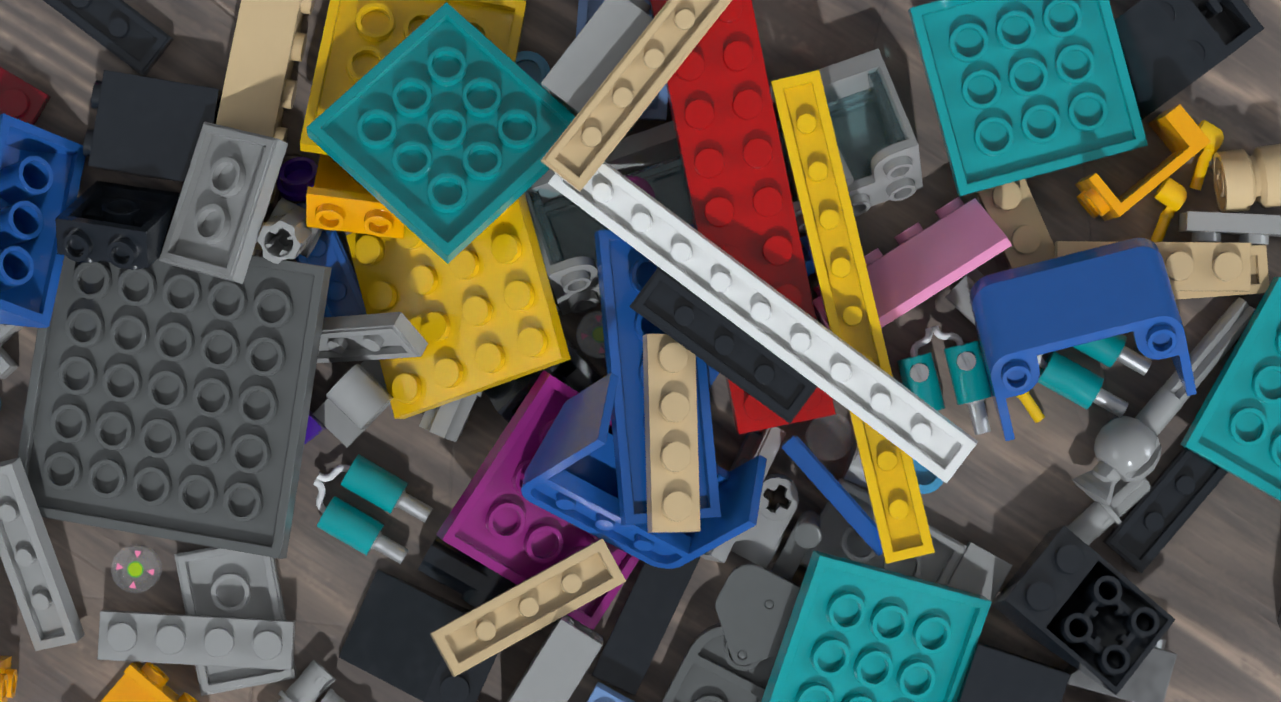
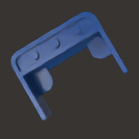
M1132 238L986 275L980 278L971 288L970 304L994 406L1005 441L1015 439L1006 398L1024 394L1037 384L1040 377L1038 355L1133 332L1137 348L1144 356L1156 360L1171 357L1187 396L1197 394L1186 335L1164 259L1157 245L1149 239Z
M609 373L564 403L527 467L521 488L523 497L538 507L603 539L605 542L649 565L673 569L683 566L756 526L767 459L758 455L730 472L721 468L716 463L721 517L700 519V532L648 533L647 524L621 526L613 435L608 433L619 377Z

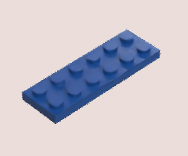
M598 230L594 233L607 375L612 373L619 377L611 421L621 526L647 524L643 335L666 333L629 306L658 266L611 230ZM696 356L700 519L721 517L707 363Z

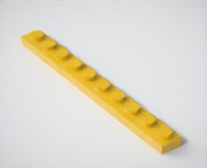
M816 70L771 81L829 330L893 377L820 71ZM849 411L885 564L935 553L912 457Z

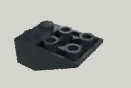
M1140 0L1114 20L1141 120L1226 59L1264 29L1243 0Z
M1066 526L1053 529L1045 535L991 603L992 606L1032 639L1115 695L1120 692L1176 620Z

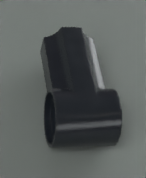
M436 536L418 570L462 594L461 598L475 608L516 586L515 583L441 540L438 536Z

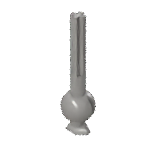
M1240 297L1235 299L1189 354L1196 388L1242 335L1256 310L1249 306L1244 299ZM1177 371L1159 388L1135 418L1130 416L1114 418L1101 428L1094 443V453L1098 464L1093 470L1073 479L1074 483L1094 501L1110 506L1114 486L1119 480L1125 482L1142 480L1154 471L1160 460L1162 450L1157 436L1190 397L1187 396Z

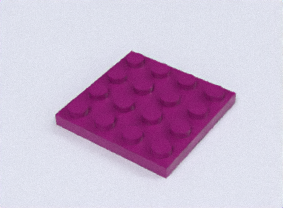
M545 370L542 371L436 533L441 540L516 585L600 540V538L529 502L521 493L525 471L562 406L567 400L579 393ZM610 421L608 433L613 435L612 421ZM605 542L626 580L639 559ZM623 584L567 615L594 630Z

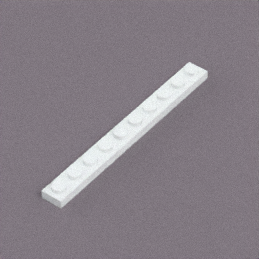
M603 162L580 192L556 173L548 182L561 194L946 484L978 443L977 440L607 162Z

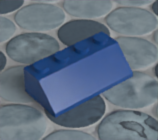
M4 113L0 115V324L47 328L50 326L65 256L57 254L55 218L77 199L86 156L83 155V145Z

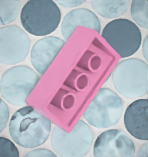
M960 197L955 198L935 211L940 220L924 230L920 223L917 222L894 237L899 245L891 251L882 255L879 248H876L864 256L881 328L1012 246L1007 236L976 198L965 204ZM818 285L813 288L818 296L813 299L814 310L822 325L829 329Z

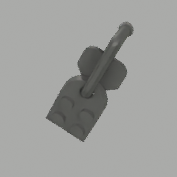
M813 510L802 512L771 571L757 564H743L736 567L729 574L715 604L720 623L705 629L694 639L661 702L762 701L801 586L791 582L808 548L818 546L823 537L820 516L817 512Z

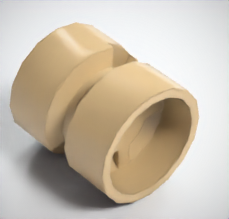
M1281 144L1256 147L1251 156L1244 149L1214 153L1213 182L1217 203L1222 213L1248 211L1254 202H1258L1262 208L1281 206Z

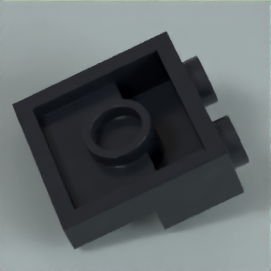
M96 181L55 218L57 254L65 255L70 260L76 262H111L114 266L121 269L139 270L149 268L161 255L167 230L170 227L180 193Z

